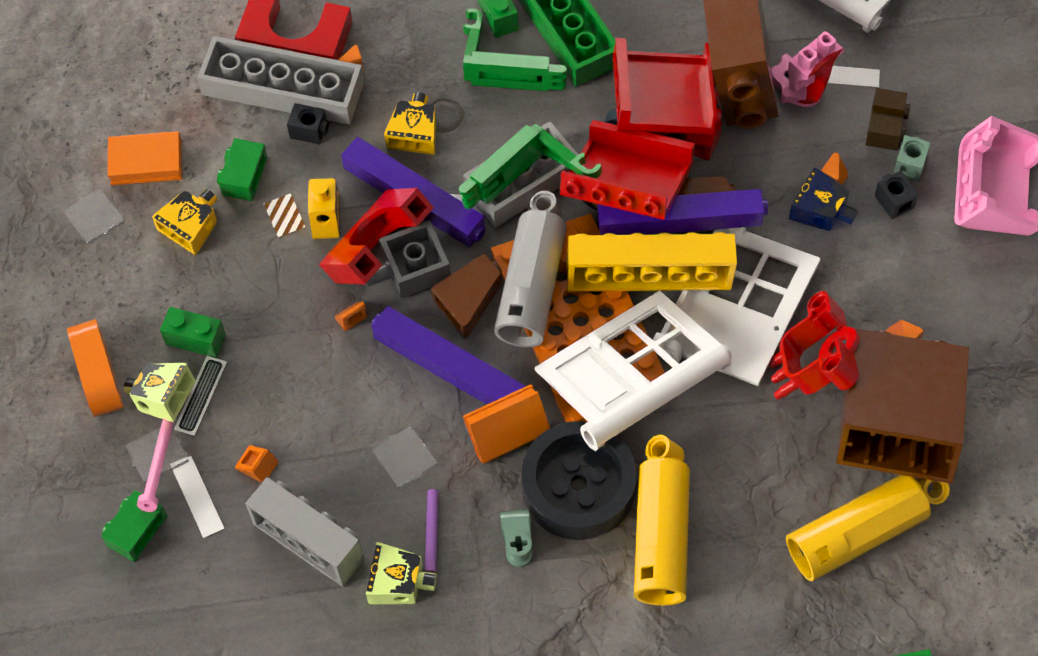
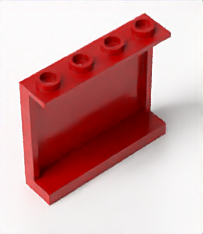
M626 38L615 39L613 71L618 130L713 135L715 124H720L721 109L716 107L719 94L718 90H714L716 83L712 72L709 43H705L703 55L627 51Z
M593 120L589 126V140L581 153H585L586 164L582 166L587 169H593L596 164H601L602 174L596 179L579 175L572 170L569 172L562 171L560 195L665 220L693 166L695 143L644 131L618 130L617 125Z

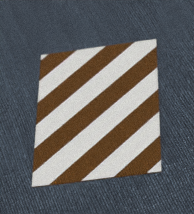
M291 193L264 203L278 237L305 227Z

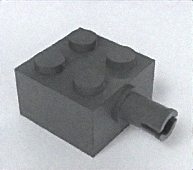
M430 220L419 224L417 227H410L379 239L384 264H382L366 285L369 288L372 285L390 279L394 281L400 297L404 298L433 287L451 275L449 261Z

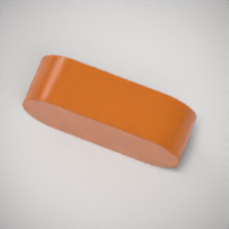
M93 319L68 327L69 341L84 393L93 416L97 417L124 408L110 355L98 320Z

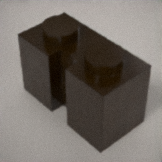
M876 88L866 146L897 151L898 143L903 141L907 126L902 125L903 119L908 120L911 105L906 103L907 93Z

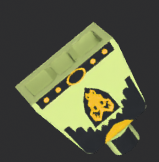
M186 363L147 364L142 369L138 378L128 377L125 380L124 392L130 394L139 411L174 422L196 380Z
M377 542L366 591L368 604H414L417 599L418 589L435 591L437 574L422 572L421 556Z

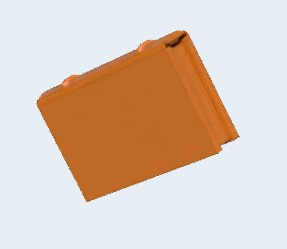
M180 132L108 137V178L111 179V185L182 180V140Z
M532 384L463 416L476 455L482 464L495 458L497 459L499 456L535 440L543 432L550 429L539 393L534 391Z

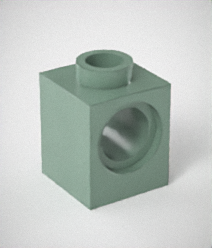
M904 135L894 173L901 171L906 179L919 182L930 142L919 137Z

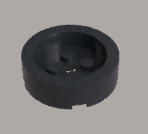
M586 421L558 424L539 435L527 450L521 471L523 498L532 518L548 532L572 540L591 539L592 536L606 531L608 533L616 528L628 515L634 502L636 490V465L627 444L621 437L616 435L606 441L604 446L598 450L591 449L583 439L580 431L581 426L587 423ZM581 478L587 483L583 490H575L571 486V482Z

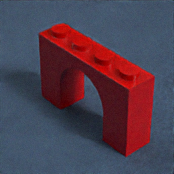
M248 0L235 35V40L333 60L340 59L353 22L350 7L326 2L319 23L313 32L302 38L286 39L273 32V27L281 8L279 0Z
M418 188L387 189L319 263L320 267L336 284H366L382 266L380 261L371 252L372 248L379 242V239L400 227H417L434 207Z

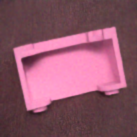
M991 116L963 137L958 155L954 216L957 225L967 229L1026 236L1038 231V211L1035 209L1028 210L1030 169L1038 164L1037 134Z

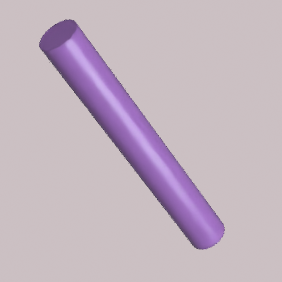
M435 489L427 491L425 572L436 573L439 491Z

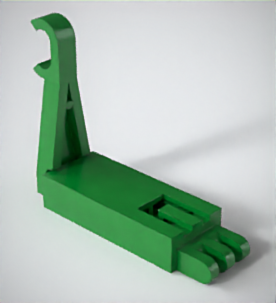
M477 9L466 10V17L469 20L475 19L476 23L463 26V33L468 35L463 60L464 81H471V86L536 91L566 89L567 68L564 65L550 64V57L478 52L483 23L482 13Z
M535 123L532 127L524 126L474 170L470 177L459 186V192L463 206L466 209L473 208L480 200L488 204L543 154L579 175L596 179L602 174L601 164H596L593 169L585 168L582 166L586 164L585 153L576 156Z

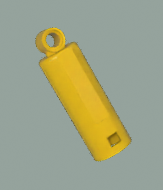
M656 435L646 445L645 452L649 460L644 461L639 466L634 598L646 604L665 606L675 605L686 600L690 468L683 462L685 455L682 447L664 435ZM667 590L674 591L676 593L667 594Z
M898 475L786 535L789 553L803 576L809 581H815L929 519L931 515L930 504L937 505L947 499L950 491L949 483ZM932 482L933 489L928 494L927 488L929 484Z

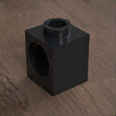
M294 103L287 122L290 139L320 145L323 135L326 136L329 130V120H326L325 110Z
M898 171L892 175L886 174L879 179L874 196L891 219H894L915 208L918 193L903 173Z

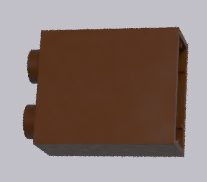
M703 0L712 71L727 126L737 125L741 128L752 129L763 125L769 118L779 117L761 0Z
M856 328L860 335V342L854 351L859 377L856 383L844 392L836 464L952 484L964 442L969 347L948 344L942 340L929 341L893 335L881 330L869 331Z

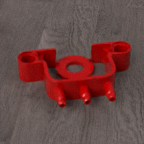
M820 291L811 297L807 304L809 316L784 334L780 341V352L773 356L769 364L771 368H774L783 363V367L771 376L774 384L783 381L787 377L790 379L774 392V397L777 400L786 397L798 388L806 395L813 394L830 382L843 391L852 387L858 380L859 372L854 351L860 342V335L854 328L847 326L843 309L826 291ZM837 327V331L830 335L822 344L819 358L801 370L800 357L803 352ZM847 340L845 345L841 341ZM836 346L837 351L832 353L833 348Z

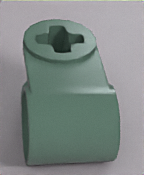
M529 509L500 512L502 536L505 540L508 562L515 567H524L532 559V532ZM520 547L522 548V551L517 552L516 548Z

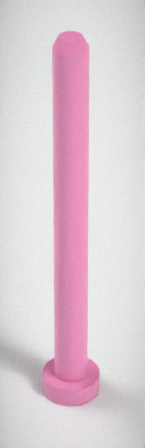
M165 419L162 421L145 492L139 496L137 502L138 508L146 512L155 511L158 506V499L155 496L174 423Z

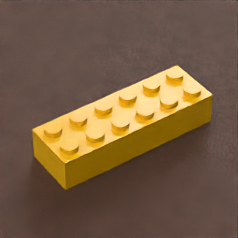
M691 232L684 235H671L670 233H660L658 235H644L641 233H633L631 235H615L613 233L587 235L581 233L575 236H568L566 263L567 292L731 290L737 265L735 234L723 232L698 234Z

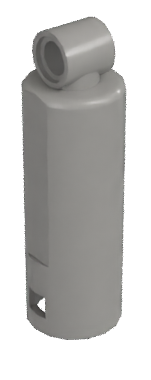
M550 191L536 193L530 200L532 210L524 212L519 218L494 328L495 335L500 340L518 347H535L544 340L567 227L562 219V211L555 195ZM522 327L533 331L532 337L520 336Z

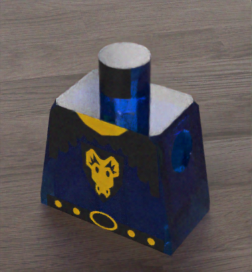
M814 167L791 205L789 219L830 231L837 219L852 225L858 210L846 205L849 190Z

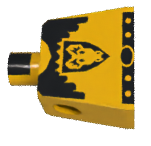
M417 92L413 94L412 102L399 101L384 133L387 149L435 155L436 111L435 106L427 104L428 96L426 94Z
M336 179L309 180L308 214L313 239L339 238L340 192ZM321 215L328 216L329 220L322 221Z
M205 189L198 198L187 191L181 192L152 216L156 229L196 255L217 223L214 209L211 207L218 200L216 195L208 189Z

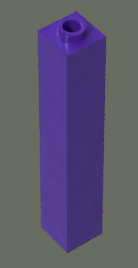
M358 136L341 154L345 170L382 193L387 189L418 188L434 207L424 220H430L432 225L470 248L475 241H480L486 231L484 215L473 208H464L462 201Z
M761 189L677 195L665 220L598 204L600 235L607 233L615 235H631L633 233L653 235L762 226L764 215H768L767 199H762Z
M389 306L382 313L379 312L372 321L371 326L375 340L486 405L526 387Z

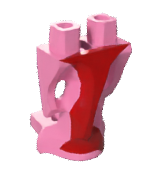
M824 31L793 58L787 53L782 55L779 65L772 68L774 84L781 91L780 101L783 104L788 102L802 107H811L820 102L828 84L833 64L836 58L844 52V48L828 32ZM786 73H789V79L785 77Z

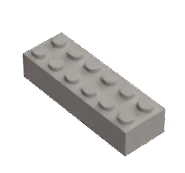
M213 36L197 77L201 93L204 96L291 113L294 103L324 109L326 120L348 125L351 124L364 85L362 65Z

